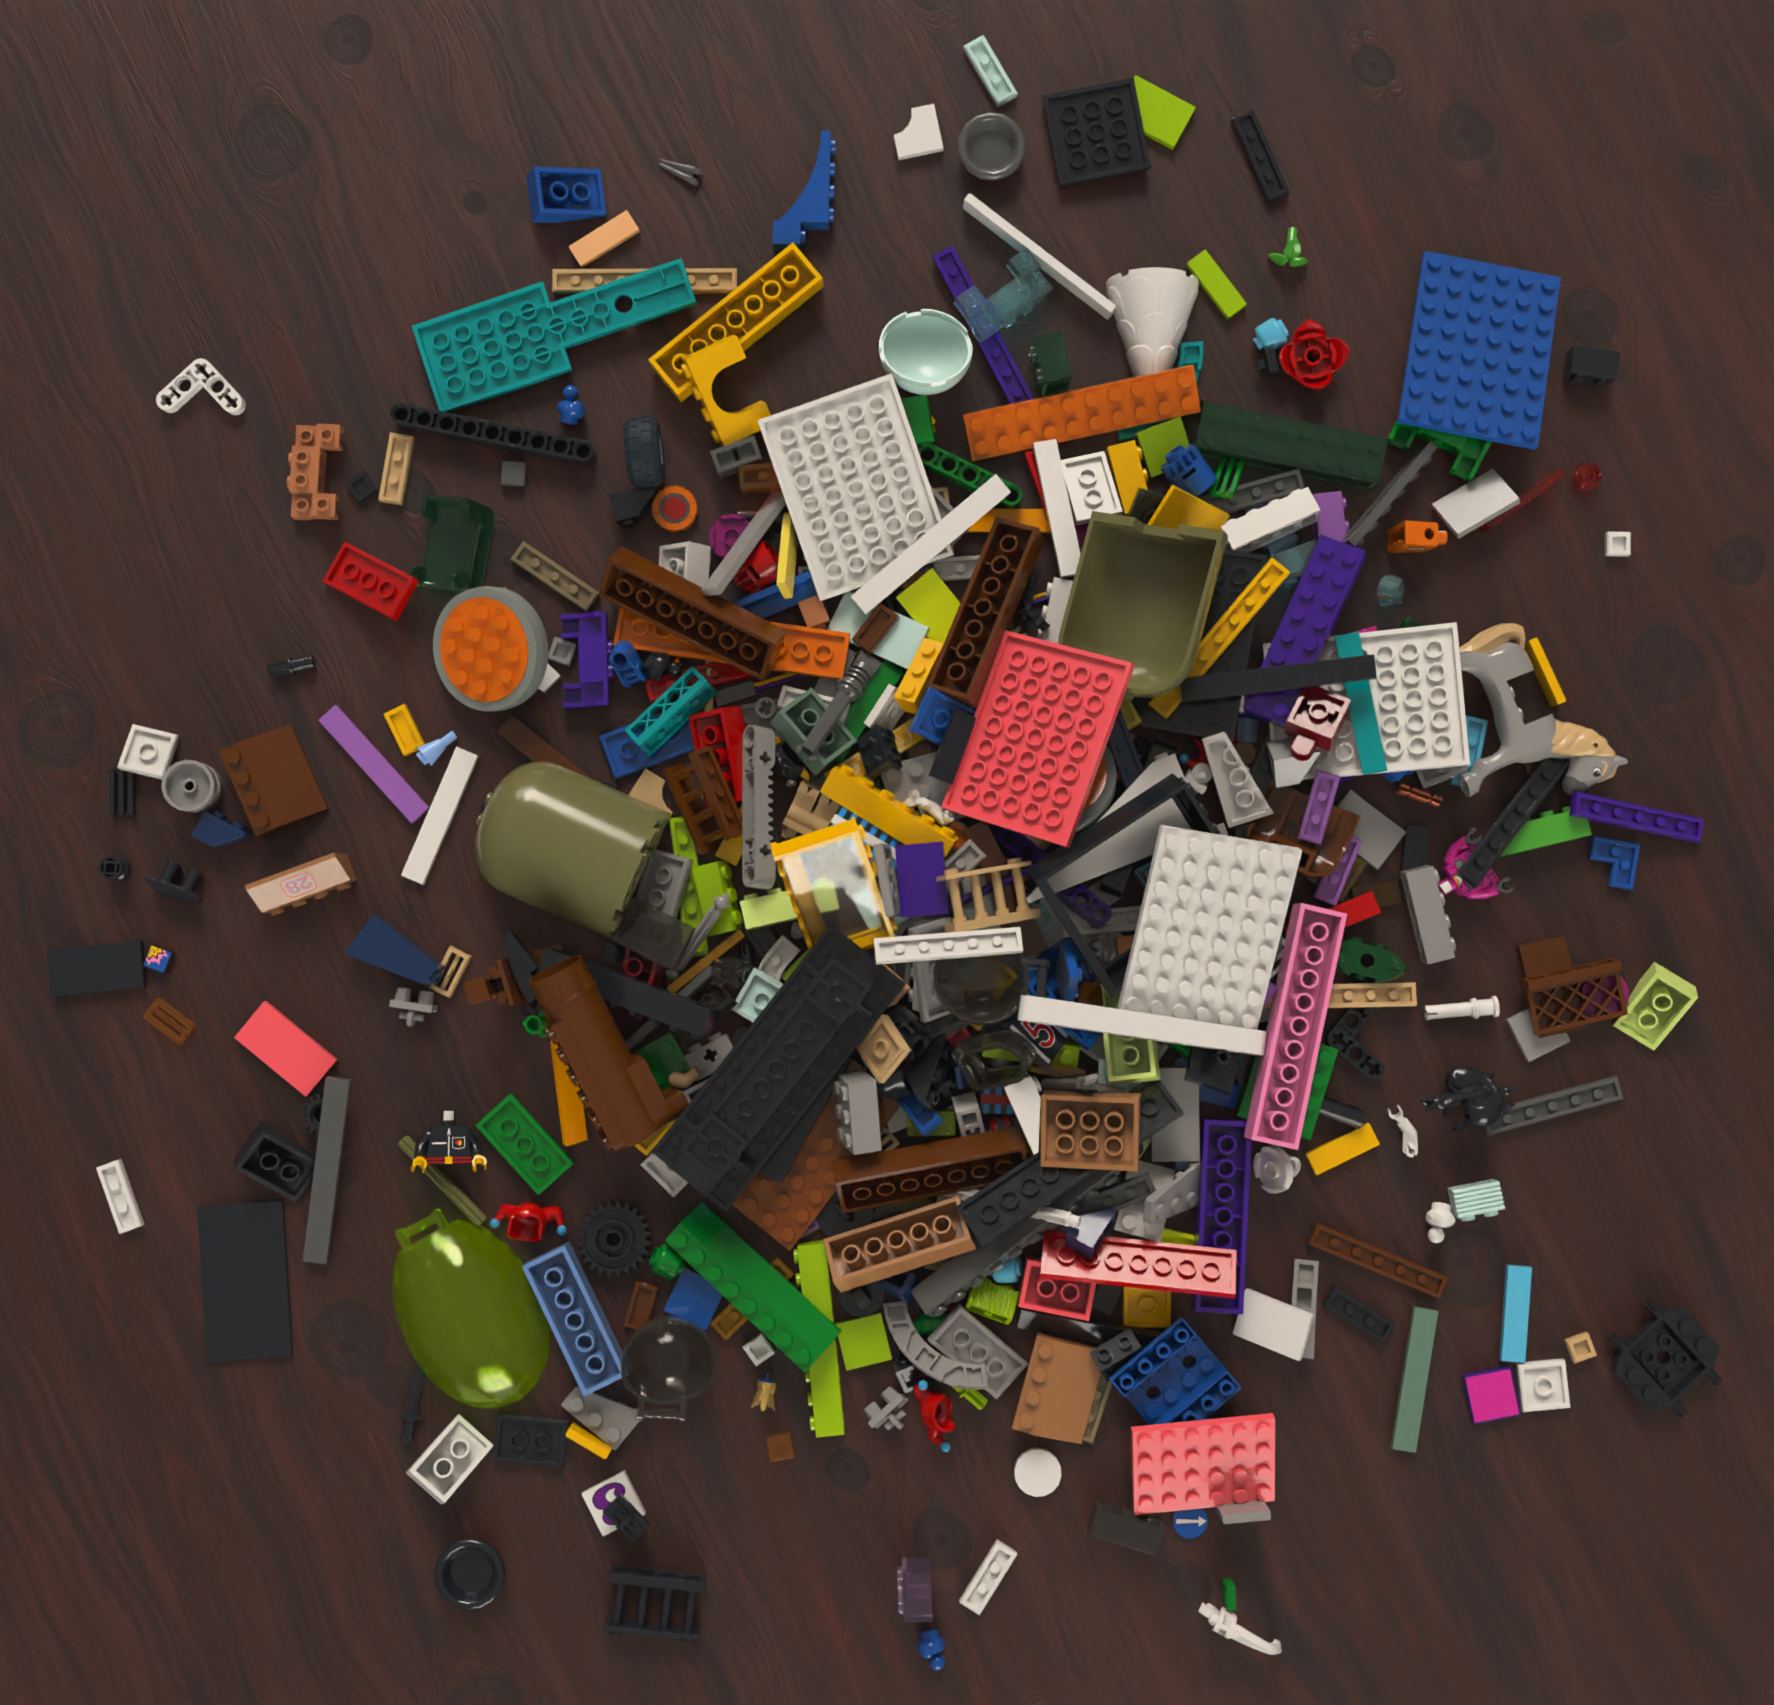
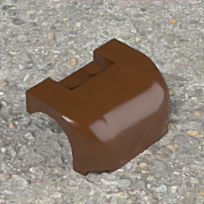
M1271 780L1265 800L1274 814L1255 819L1248 826L1247 839L1302 849L1297 871L1303 874L1320 877L1333 873L1348 848L1361 816L1332 805L1322 844L1319 845L1300 840L1298 836L1310 795L1295 790L1290 786L1276 789L1274 780Z

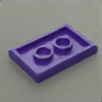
M944 842L895 846L901 918L950 914L947 880L936 882V877L943 876L944 870H946Z

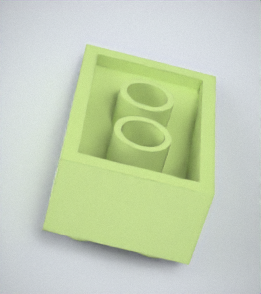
M1654 962L1639 980L1626 1005L1628 1015L1617 1017L1613 1026L1650 1049L1655 1050L1697 1000L1696 987Z

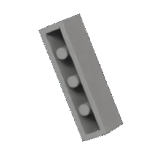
M1424 865L1399 872L1421 962L1432 964L1455 958L1456 944L1454 939L1450 937L1448 929L1451 927L1450 919L1444 913L1445 898L1443 893L1439 892L1437 883L1440 882L1438 871L1433 866Z

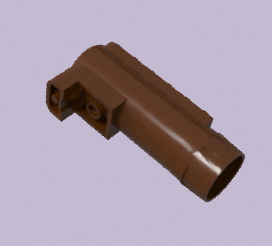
M582 955L562 960L542 970L528 981L540 1005L539 1008L547 1019L545 1022L548 1027L544 1028L550 1041L554 1045L557 1043L559 1048L555 1049L556 1054L564 1066L568 1065L569 1069L566 1070V1073L571 1083L575 1087H579L580 1090L576 1091L586 1109L589 1107L590 1111L587 1112V1115L596 1129L600 1128L601 1132L597 1134L607 1150L612 1149L613 1152H616L620 1149L636 1145L655 1134L662 1126L680 1116L689 1104L684 1093L672 1085L661 1091L646 1060L637 1052L630 1053L600 993L597 981L593 979Z

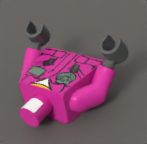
M1471 828L1467 837L1463 836L1453 843L1443 860L1444 866L1441 868V871L1446 878L1438 883L1439 891L1444 896L1454 890L1458 896H1466L1468 899H1486L1500 894L1501 891L1509 893L1515 888V886L1512 888L1504 886V882L1511 880L1510 877H1505L1499 884L1496 883L1499 881V878L1492 868H1490L1475 888H1472L1455 874L1476 844L1481 841L1482 835L1478 838L1471 836L1476 831V828Z

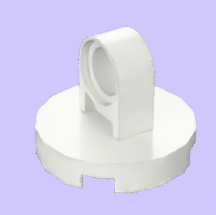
M1277 1145L1262 1147L1260 1153H1256L1254 1157L1255 1177H1260L1261 1182L1264 1184L1261 1187L1268 1193L1277 1194L1286 1191L1292 1184L1293 1177L1300 1171V1160L1297 1157L1288 1155L1284 1149Z

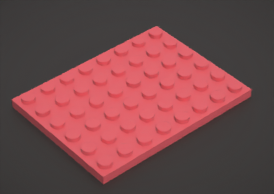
M1005 630L974 715L976 717L955 778L952 785L949 784L941 808L1070 849L1135 665L1120 659Z

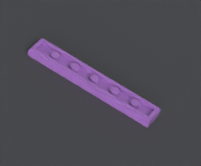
M334 705L318 720L412 824L430 809L426 802L338 705Z

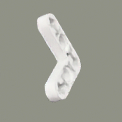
M202 358L193 361L162 389L156 397L158 407L167 413H174L204 387L222 408L231 415H240L246 407L243 397L210 362ZM201 366L211 375L209 379L200 373L199 368ZM184 380H189L191 388L185 392L181 391V383ZM217 381H221L224 384L223 390L219 393L213 391V385ZM174 390L181 395L180 398L176 396L173 392ZM229 395L236 401L238 406L236 408L232 407L231 403L225 398ZM167 397L171 399L172 404L170 406L166 404L165 399Z

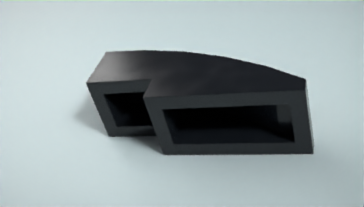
M508 930L505 932L506 949L514 978L527 1001L533 1003L537 999L528 981L535 976L534 972L538 970L539 964L515 932Z

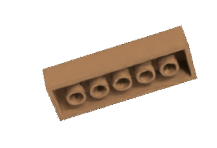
M960 1197L949 1198L823 1239L834 1285L840 1292H844L975 1250L976 1245L972 1231L956 1207L962 1203Z

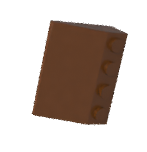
M291 724L239 741L219 750L257 837L266 838L329 809Z

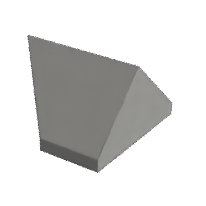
M1286 738L1267 742L1266 745L1276 789L1300 784L1321 751L1315 749L1309 760L1299 761L1291 755V743L1294 739Z

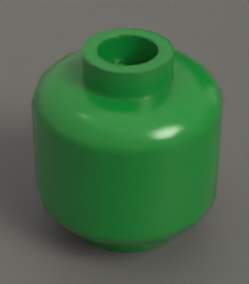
M666 1244L661 1245L659 1248L655 1247L649 1259L652 1272L667 1279H673L677 1274L681 1275L686 1265L683 1257Z

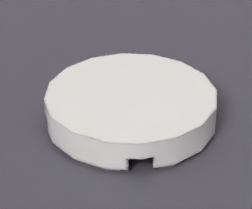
M1030 1448L1022 1452L1016 1460L1014 1468L1015 1480L1019 1488L1026 1494L1034 1497L1046 1496L1052 1493L1059 1485L1061 1479L1060 1463L1051 1451L1044 1448Z

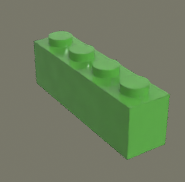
M1570 806L1561 808L1562 813L1554 814L1553 810L1538 813L1539 818L1531 820V817H1529L1500 857L1590 836L1592 833L1589 821L1569 816Z

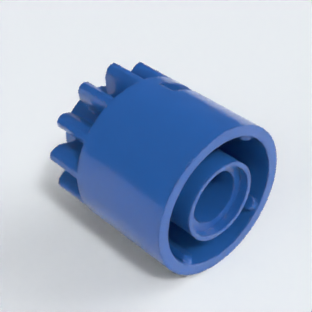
M1189 444L1186 448L1179 445L1165 456L1167 462L1162 464L1160 468L1171 485L1196 497L1207 490L1217 479L1194 444Z

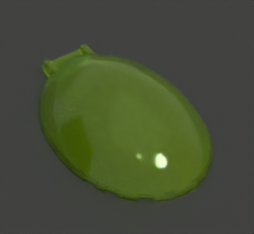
M438 1208L433 1210L430 1216L404 1230L400 1228L395 1231L402 1249L398 1251L393 1267V1305L405 1343L423 1372L444 1393L457 1401L473 1407H503L521 1399L538 1382L546 1366L550 1334L546 1316L526 1277L521 1260L517 1259L504 1241H500L488 1229L460 1219H456L448 1224ZM435 1223L437 1224L438 1230L411 1244L409 1237Z

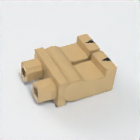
M804 779L800 783L796 796L782 823L785 826L781 836L790 840L795 838L797 832L805 835L827 828L841 805L822 794L815 810H813L821 794L820 790L822 787L811 781L807 782Z

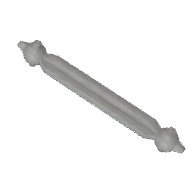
M726 892L722 896L713 898L714 906L707 911L674 960L673 967L664 971L667 977L666 984L675 981L682 975L680 971L686 968L720 918L722 910L730 907L728 902L729 893Z

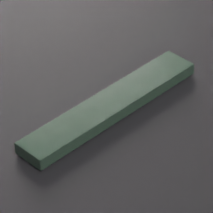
M1416 1306L1412 1308L1390 1446L1392 1449L1416 1453L1438 1311L1434 1309Z

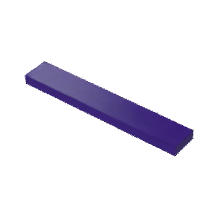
M1580 792L1572 793L1569 816L1695 843L1701 842L1704 819Z

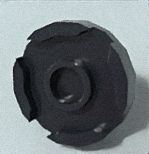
M874 1282L844 1292L838 1290V1301L842 1308L850 1315L856 1317H866L877 1312L885 1296L884 1289Z

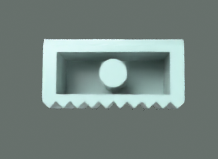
M1495 1179L1447 1188L1452 1214L1458 1219L1461 1218V1221L1474 1220L1475 1215L1484 1214L1485 1217L1495 1216L1499 1214V1210L1505 1209L1500 1182Z

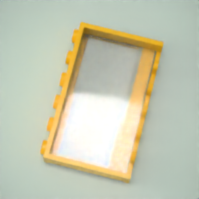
M855 816L851 817L852 820L787 841L770 843L774 861L777 862L779 874L783 877L787 895L790 896L794 913L797 914L800 929L804 933L807 947L810 950L830 924L864 951L874 948V938L895 937L894 931L898 930L894 917H885L880 883L875 878L878 876L877 866L875 862L870 863L869 858H872L873 855L869 843H863V839H866L863 825H857Z

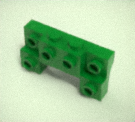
M1397 420L1394 422L1385 441L1405 452L1410 448L1414 437L1426 442L1432 441L1438 448L1456 456L1448 472L1468 482L1474 478L1482 459L1492 441L1397 423Z

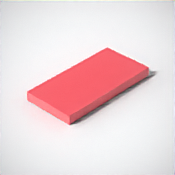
M267 1001L260 1005L234 1037L305 1097L312 1093L338 1061L337 1058Z

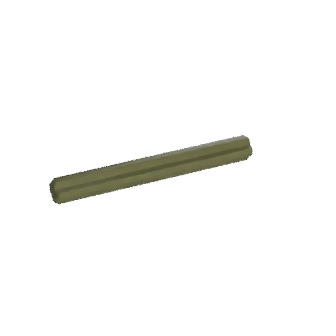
M405 1136L399 1141L398 1146L414 1160L416 1143L409 1136ZM427 1164L424 1173L476 1226H480L486 1220V1215L436 1164Z

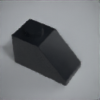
M636 487L609 494L615 521L618 526L622 525L624 528L636 525V522L641 521L658 493L657 487Z

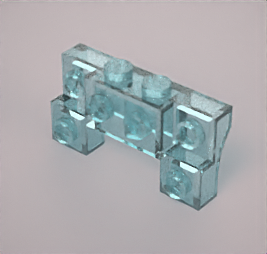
M1028 248L1009 260L1006 266L1015 276V279L996 293L985 299L977 287L973 285L956 297L954 305L966 319L979 343L986 340L1002 327L1009 328L1017 321L1016 317L1021 314L1025 316L1035 308L1034 305L1052 291L1053 287L1039 270L1041 267L1040 263Z

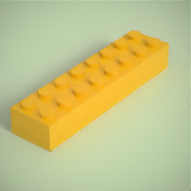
M791 243L649 358L652 369L680 403L693 393L691 387L694 386L691 378H686L681 365L684 364L683 357L730 335H737L743 351L747 350L824 287L823 278L797 246Z

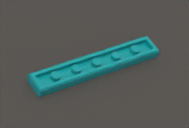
M1359 631L1335 636L1339 659L1364 656ZM1369 680L1344 683L1347 698L1351 699L1350 714L1363 775L1387 771Z

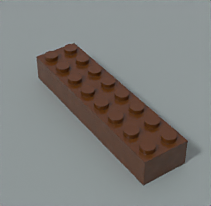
M999 517L995 518L926 686L927 688L933 687L966 706L977 709L1005 630H1009L1045 541L1038 527Z
M620 547L608 558L599 597L762 681L775 668L787 632L786 630L718 595L705 596L701 591L702 587L624 547Z
M1021 1126L843 1158L832 1161L843 1214L983 1188L1027 1160Z

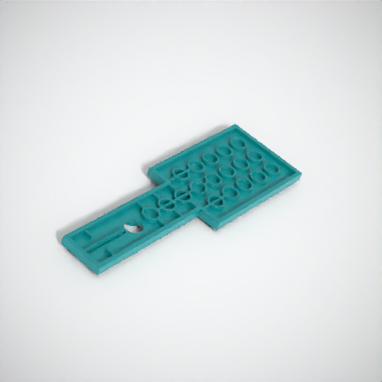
M680 258L554 302H550L545 284L542 281L413 325L412 329L439 411L450 413L571 372L573 369L566 349L697 305L683 260ZM621 296H627L633 301L631 310L626 313H621L615 308V304Z

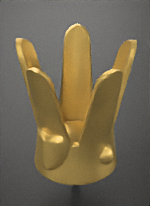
M767 1374L766 1379H758V1388L751 1408L758 1406L761 1401V1411L766 1410L767 1404L768 1407L775 1411L774 1394L776 1391V1381L769 1380V1374Z

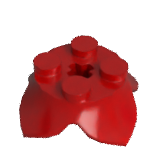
M1308 319L1297 327L1292 341L1281 349L1279 362L1283 370L1294 381L1300 382V384L1307 388L1320 390L1329 385L1332 380V374L1344 365L1350 348L1338 338H1328L1321 324ZM1309 354H1311L1312 358H1316L1314 362H1310L1307 359Z

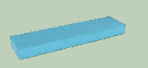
M1506 1264L1499 1353L1501 1361L1525 1363L1532 1276V1267Z

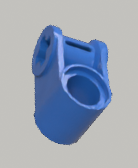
M624 640L617 642L609 656V663L618 675L621 684L625 688H629L633 683L640 680L647 681L649 679L647 669L642 667L643 662L634 646Z

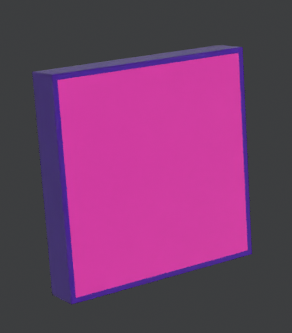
M1509 1366L1462 1375L1471 1422L1473 1424L1520 1415L1513 1376Z

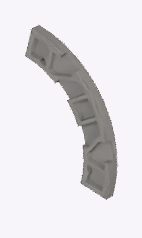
M904 1301L883 1303L888 1328L895 1342L909 1361L931 1378L950 1386L975 1390L989 1389L985 1363H963L941 1355L932 1349L915 1329L907 1303Z

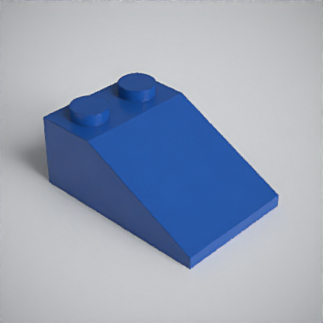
M534 166L526 176L532 222L558 223L606 216L601 169Z

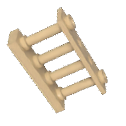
M1021 857L1007 860V865L960 873L958 868L944 870V875L936 877V882L948 880L954 913L953 923L944 925L945 933L969 931L1041 917L1040 908L1030 909V904L1027 905L1021 867L1032 865L1031 860L1022 862ZM1008 869L1012 871L1018 904L1016 912L1011 913L1009 908L1006 909L1000 871ZM984 873L991 874L997 908L995 915L989 917L988 912H985L979 874ZM969 876L976 913L972 920H967V917L963 914L957 878Z

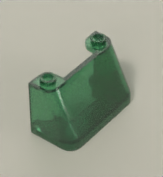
M423 495L421 513L425 520L431 522L423 567L413 566L408 572L410 576L419 580L415 589L457 596L466 590L482 587L495 517L492 509L469 498Z

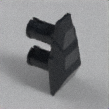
M167 860L160 878L144 876V879L161 898L189 902L203 901L200 895L196 894L195 890L204 874L195 868L188 869V873L181 886L173 884L179 870L182 868L180 864L174 861Z

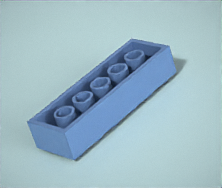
M570 1241L526 1262L522 1268L583 1396L627 1376L631 1368Z

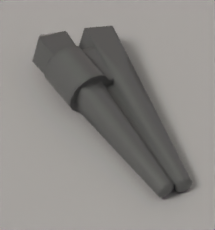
M661 159L659 164L663 169L691 185H699L694 175L700 177L703 174L700 168Z

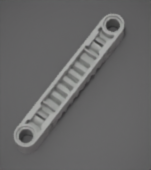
M748 725L743 733L742 879L746 887L769 890L773 887L776 878V861H774L770 840H773V837L768 834L769 831L773 830V827L768 825V822L773 821V818L768 816V813L773 812V809L768 806L769 803L773 802L768 797L769 794L773 793V790L768 788V785L773 784V781L768 779V776L773 775L770 769L775 765V732L771 728Z

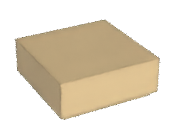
M1588 1332L1564 1339L1573 1363L1597 1356Z

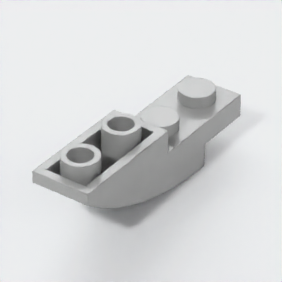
M1295 1259L1292 1306L1314 1314L1302 1358L1314 1359L1319 1261Z

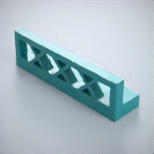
M692 666L630 724L625 731L646 754L651 756L689 720L688 716L695 715L718 692ZM695 675L699 680L693 686L687 687V682ZM680 693L679 699L674 703H670V698L674 694ZM663 709L662 715L658 719H653V714L657 710ZM640 726H646L645 731L639 737L634 734Z

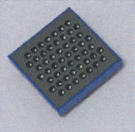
M1062 940L1055 976L1061 1000L1073 1002L1074 998H1078V982H1082V969L1077 967L1078 952L1073 950L1070 940Z

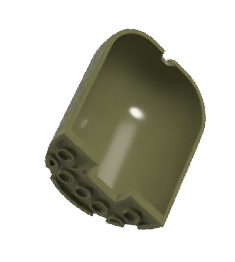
M1092 511L1063 617L1058 644L1133 663L1135 667L1123 699L1133 701V697H1156L1174 690L1187 678L1193 668L1227 545V533L1220 530L1179 524L1178 529L1146 525L1135 517Z
M538 761L517 767L501 780L493 793L490 792L484 802V811L476 821L475 827H477L474 852L481 874L498 891L617 942L625 924L626 915L629 914L635 900L632 896L648 858L654 855L671 813L555 763Z

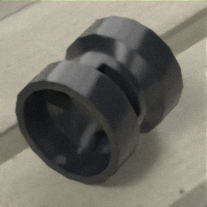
M107 856L99 863V872L106 879L123 880L128 877L131 871L129 861L123 857Z

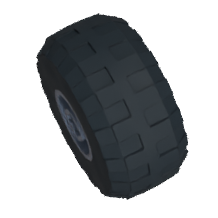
M652 416L630 418L624 423L623 429L625 460L631 485L637 488L658 487L665 480L664 448L659 421Z

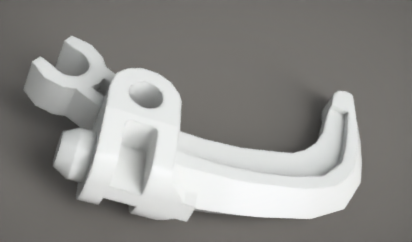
M1202 1602L1198 1611L1209 1618L1208 1622L1212 1625L1211 1630L1227 1639L1231 1638L1270 1655L1282 1652L1279 1640L1274 1639L1273 1642L1269 1643L1236 1623L1237 1615L1232 1611H1228L1224 1607H1221L1219 1611L1212 1604L1207 1603L1206 1605Z

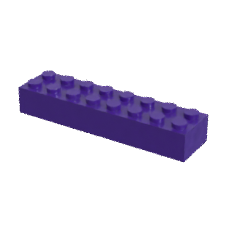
M1322 534L1320 535L1261 668L1320 661L1366 560V551ZM1303 688L1248 695L1243 705L1244 712L1286 729V721Z
M1200 1117V1161L1198 1162L1201 1163L1195 1213L1194 1246L1237 1250L1235 1299L1192 1294L1191 1307L1196 1312L1243 1314L1251 1139L1244 1137L1247 1119Z

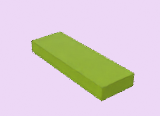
M1206 249L1187 262L1186 267L1198 278L1199 284L1227 320L1246 307L1247 303Z

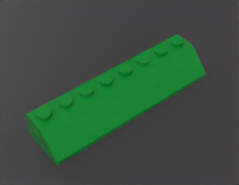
M703 1201L665 1240L804 1373L842 1332Z

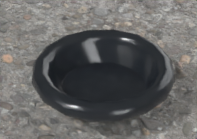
M474 1537L459 1539L448 1545L438 1557L434 1571L436 1587L442 1598L453 1607L464 1610L480 1609L493 1602L501 1592L506 1577L504 1561L498 1550L487 1541Z

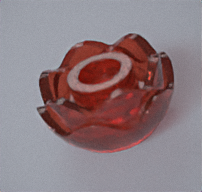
M1583 462L1579 464L1572 474L1574 485L1582 491L1596 489L1602 481L1600 468L1594 463Z

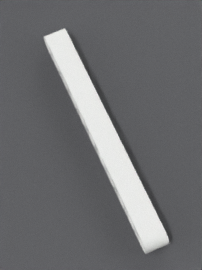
M1020 995L1019 1021L1215 1050L1224 1049L1228 1052L1264 1056L1266 1031Z

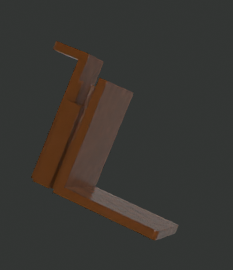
M556 944L550 947H546L558 949L564 952L562 944ZM545 948L530 952L539 965ZM508 958L496 960L497 966L487 968L489 975L463 983L470 1005L496 999L497 1005L509 1003V1006L528 1002L514 978ZM497 979H502L505 991L499 992Z

